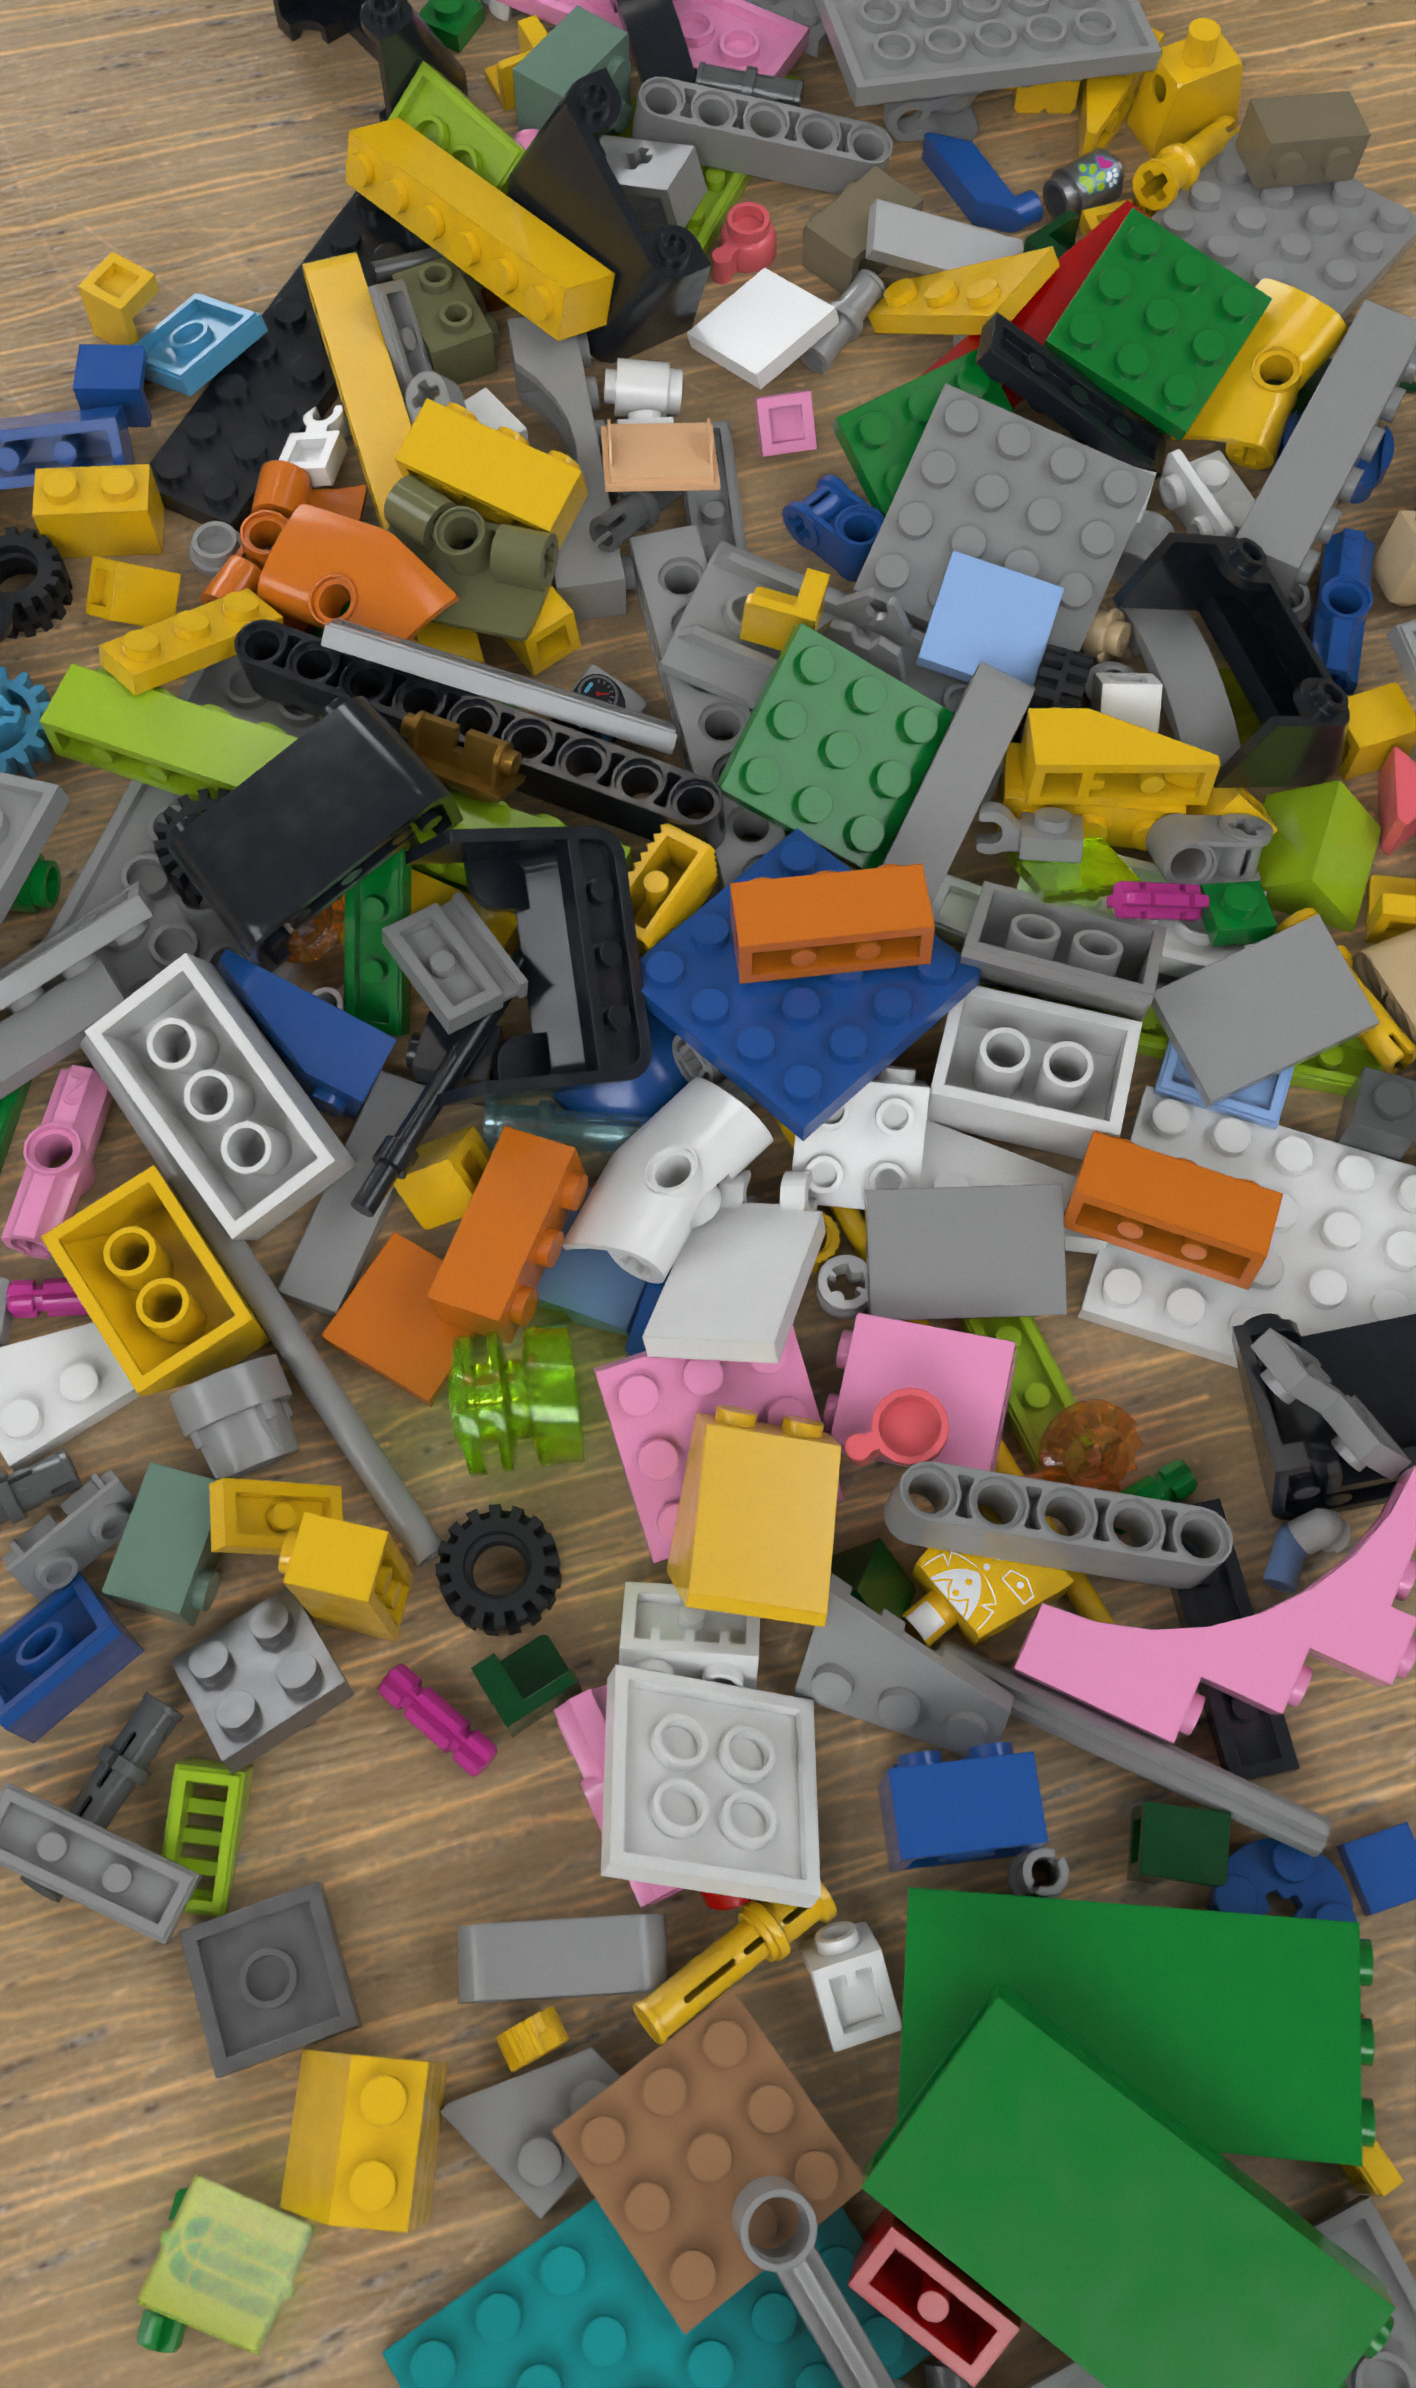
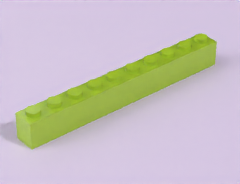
M72 663L39 721L55 754L180 796L187 794L190 799L195 801L200 800L197 791L200 789L208 788L212 799H217L219 788L227 789L231 792L298 739L288 735L274 724L268 722L255 724L234 717L225 709L213 704L200 706L179 699L172 692L162 687H156L135 696L105 669L98 668L94 671ZM442 783L454 797L463 817V821L453 829L566 826L554 816L525 813L510 808L503 801L500 803L478 801L470 798L465 792L453 789L452 786ZM429 830L425 833L419 831L416 833V836L420 843H423L435 837L436 834ZM622 844L626 857L627 871L630 872L632 871L631 847ZM464 863L412 864L411 868L452 887L469 892Z

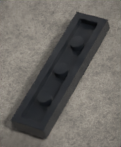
M996 312L983 325L975 364L981 367L988 377L996 382L1003 383L1025 399L1036 412L1047 415L1068 430L1077 442L1088 445L1131 466L1156 472L1155 480L1162 475L1167 437L1000 313Z
M1220 1499L1191 1504L1215 1511L1227 1523ZM1181 1538L1186 1551L1200 1558L1197 1548L1191 1542ZM1234 1544L1226 1560L1199 1585L1191 1589L1170 1588L1181 1628L1209 1627L1254 1615ZM1199 1682L1198 1689L1200 1695L1206 1697L1204 1710L1221 1768L1248 1781L1292 1773L1300 1769L1284 1713L1271 1715L1207 1684Z

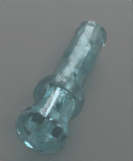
M540 1100L538 1106L500 1104L499 1101L486 1102L483 1141L492 1153L504 1126H508L575 1147L576 1149L615 1152L651 1117L635 1116L632 1114L557 1110V1104H551L549 1100Z

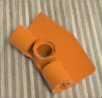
M282 460L265 462L261 466L251 514L244 519L240 527L242 545L234 555L227 559L200 595L202 604H207L225 597L231 592L241 591L249 588L257 595L259 578L271 551L263 549L274 546L280 532L300 504L312 505L361 521L367 496L366 485L337 489H313L308 473L301 467ZM282 615L283 625L308 633L313 626Z
M300 504L280 532L261 572L257 596L279 614L325 629L327 623L339 618L416 643L418 642L413 637L431 620L460 599L442 579L389 531L308 504ZM351 600L348 610L340 617L343 606Z

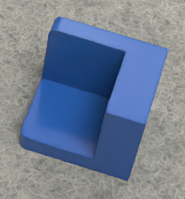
M79 344L73 391L80 409L123 405L128 427H150L152 414L143 389L147 364V354L144 346Z

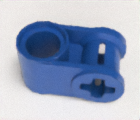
M832 474L823 476L817 481L814 492L801 502H790L783 508L782 512L787 530L801 546L810 549L836 570L841 577L853 582L857 581L885 519L879 510L866 503L852 492L840 478Z

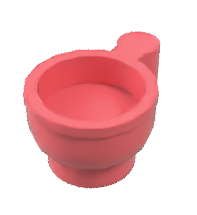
M741 202L729 210L727 219L720 229L719 247L712 252V279L715 283L727 284L732 280V275L736 271L740 273H754L772 264L777 250L776 231L770 221L768 211L762 205L755 202Z
M912 1387L895 1390L882 1398L874 1410L871 1423L872 1431L849 1436L845 1442V1452L850 1460L858 1466H866L874 1458L881 1455L886 1456L896 1464L909 1467L919 1462L932 1461L939 1456L947 1444L949 1434L947 1412L938 1398L926 1390Z

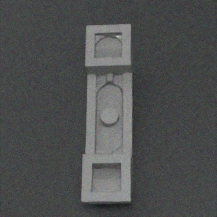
M1117 607L1124 613L1125 622L1131 624V637L1128 646L1132 656H1142L1148 672L1153 673L1163 684L1161 704L1173 731V739L1219 755L1221 767L1241 747V743L1222 678L1209 647L1188 611Z

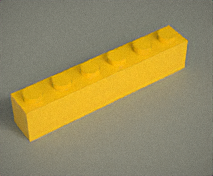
M395 118L349 130L345 183L555 340L561 341L607 325L615 273L402 119Z

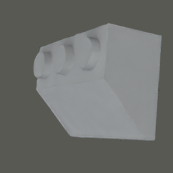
M984 881L964 942L960 963L979 968L981 970L979 982L987 986H1004L1035 994L1045 1001L1055 1003L1066 1002L1093 1009L1099 1013L1141 1022L1150 1008L1155 994L1167 927L1137 919H1119L1113 913Z

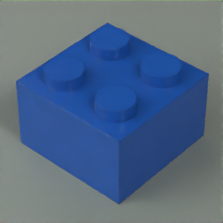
M995 1742L970 1747V1755L963 1756L961 1760L942 1762L941 1751L939 1750L913 1752L898 1756V1764L892 1765V1768L887 1770L877 1786L889 1872L1016 1857L1021 1854H1029L1048 1843L1034 1751L1014 1753L1012 1742Z

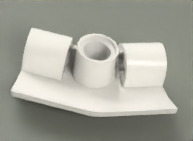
M695 1077L615 1151L564 1238L562 1246L565 1250L588 1248L606 1250L614 1261L629 1274L649 1283H663L690 1235L691 1228L705 1224L718 1212L722 1198L717 1184L724 1178L732 1181L773 1142L771 1133L762 1121L734 1096L706 1079Z

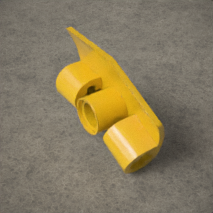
M1269 278L1262 279L1255 287L1273 298L1182 439L1226 442L1225 451L1227 457L1239 466L1254 470L1267 469L1273 465L1290 413L1297 402L1298 391L1337 350L1348 331L1345 321L1333 308L1308 293ZM1276 379L1284 382V384L1270 385L1265 381ZM1171 436V440H1177L1176 438Z

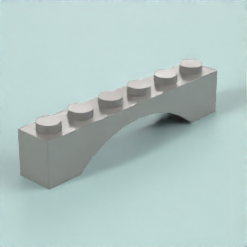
M526 317L507 319L511 358L519 401L540 415L557 433L571 458L580 466L588 491V497L558 552L557 566L552 580L553 588L574 611L576 621L627 614L626 590L636 589L631 554L620 555L619 548L614 552H605L598 547L605 539L612 535L610 531H607L595 542H593L589 533L591 520L603 514L611 507L610 499L617 498V492H605L601 458V426H605L604 419L594 420L592 411L600 410L595 375L585 377L584 368L591 367L587 333L557 341Z

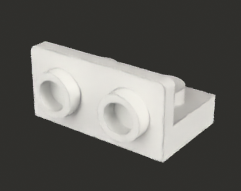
M1180 449L1168 453L1158 486L1164 505L1168 509L1174 510L1187 529L1188 534L1236 537L1254 505L1255 499L1222 452L1218 450L1191 462L1188 461Z
M625 1581L619 1665L756 1689L760 1637L759 1617L685 1607L674 1584Z

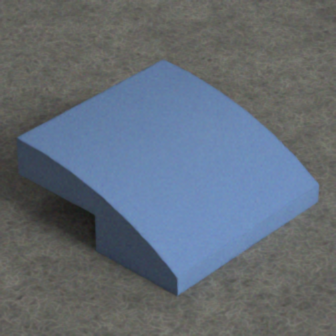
M587 1188L584 1201L576 1212L570 1210L561 1230L564 1238L593 1188ZM562 1246L556 1264L551 1269L545 1267L536 1287L538 1290L537 1307L566 1313L578 1325L629 1336L648 1282L622 1269L606 1250L589 1248L565 1250Z

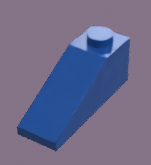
M225 949L220 958L217 971L301 1088L309 1096L314 1106L319 1111L333 1117H341L342 1114H345L355 1119L397 1039L234 952Z

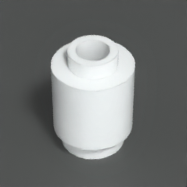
M618 358L617 369H606L604 403L615 404L614 416L628 417L630 412L637 410H656L661 413V417H666V414L680 416L683 369L670 368V362Z

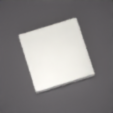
M763 268L687 332V336L692 349L761 390L840 322L836 307L770 270Z

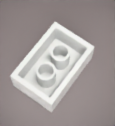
M977 986L948 1012L929 1094L927 1119L959 1132L1083 1159L1093 1131L1111 1137H1120L1142 1022Z

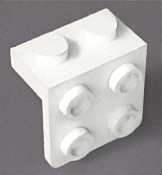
M887 1066L808 1138L802 1141L795 1135L792 1171H812L813 1178L809 1186L808 1198H817V1205L865 1210L864 1190L919 1188L930 1087L926 1081L915 1080L916 1069Z

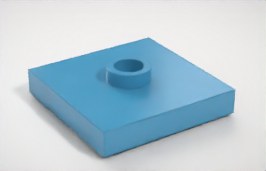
M195 293L133 345L144 346L147 354L144 379L191 397L269 330L259 313Z

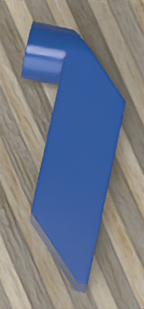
M931 132L924 135L922 160L972 225L1002 232H1016L1042 220L1043 208L1037 193L1033 190H1028L1014 196L972 141Z

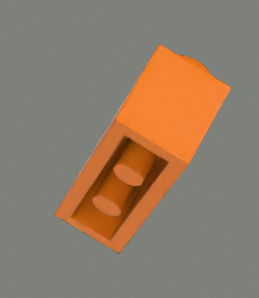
M923 863L901 866L885 864L872 869L843 872L820 871L812 875L775 879L759 877L746 882L730 883L731 927L740 984L931 964L935 924Z
M504 1126L426 1297L441 1321L508 1344H512L519 1326L525 1327L529 1324L537 1307L538 1290L536 1287L545 1267L551 1269L560 1256L564 1240L561 1230L570 1210L576 1212L581 1207L587 1192L588 1176L585 1174L575 1147Z
M1093 1131L1064 1213V1228L1249 1290L1267 1258L1283 1194L1261 1187L1256 1182L1248 1179H1237L1198 1166L1193 1161L1185 1158H1174L1135 1145L1132 1141L1125 1138L1111 1137Z

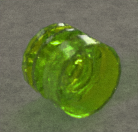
M567 1322L525 1327L522 1334L521 1359L514 1360L507 1359L503 1343L497 1331L487 1332L488 1363L477 1364L471 1335L453 1337V1360L448 1375L450 1413L454 1437L464 1454L471 1477L488 1475L487 1445L498 1443L503 1471L505 1473L515 1472L518 1440L531 1439L541 1468L585 1462L576 1379Z

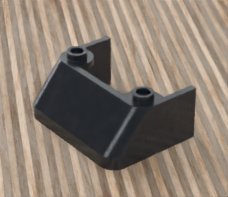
M1169 532L1112 599L1116 606L1120 608L1199 611L1262 726L1219 768L1213 785L1214 788L1300 787L1324 783L1341 765L1350 720L1348 698L1343 689L1333 681L1266 564L1267 558L1263 549L1256 542L1248 538L1239 539L1228 536Z
M600 826L449 829L405 851L406 865L464 863L468 890L480 906L496 912L515 911L521 957L525 965L524 976L528 980L527 1000L532 1033L509 1037L498 1045L492 1058L493 1080L482 1081L439 1093V1107L522 1099L617 1084L636 1079L647 1070L652 1057V1045L645 996L641 992L644 987L626 857L622 844L611 831Z

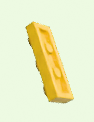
M249 588L231 592L215 601L191 610L179 612L173 617L139 630L130 631L124 636L100 644V665L136 696L237 655L234 641L237 633L243 626L261 619L283 624V616Z

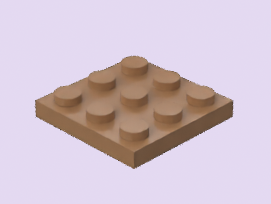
M733 1989L551 2131L684 2334H687L764 2270L749 2259L736 2238L732 2226V2210L735 2200L748 2183L759 2177L773 2175L791 2181L813 2208L817 2226L862 2190L863 2174ZM782 2197L771 2198L763 2202L754 2211L748 2227L749 2241L755 2246L765 2249L776 2248L785 2244L794 2235L798 2227L799 2212L797 2205L791 2200Z

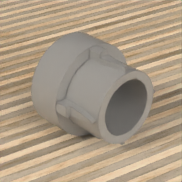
M276 1354L259 1357L200 1379L169 1396L184 1438H191L195 1449L202 1450L216 1480L244 1476L300 1451L289 1418L293 1416L287 1400L293 1394Z

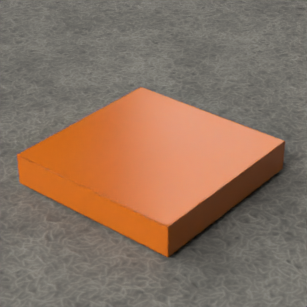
M394 1232L324 1330L321 1337L327 1345L432 1408L481 1334L439 1319L426 1297L443 1260Z

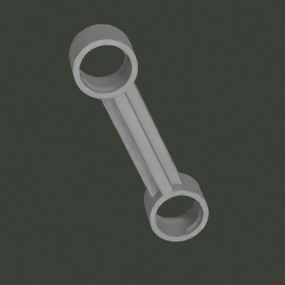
M774 2175L759 2177L748 2183L738 2194L732 2210V2226L735 2236L749 2259L755 2265L776 2273L841 2387L913 2388L906 2382L891 2378L815 2247L817 2220L813 2208L801 2191L791 2181ZM775 2197L786 2198L794 2202L799 2212V2223L789 2241L771 2249L757 2247L749 2241L748 2227L754 2211L763 2202Z

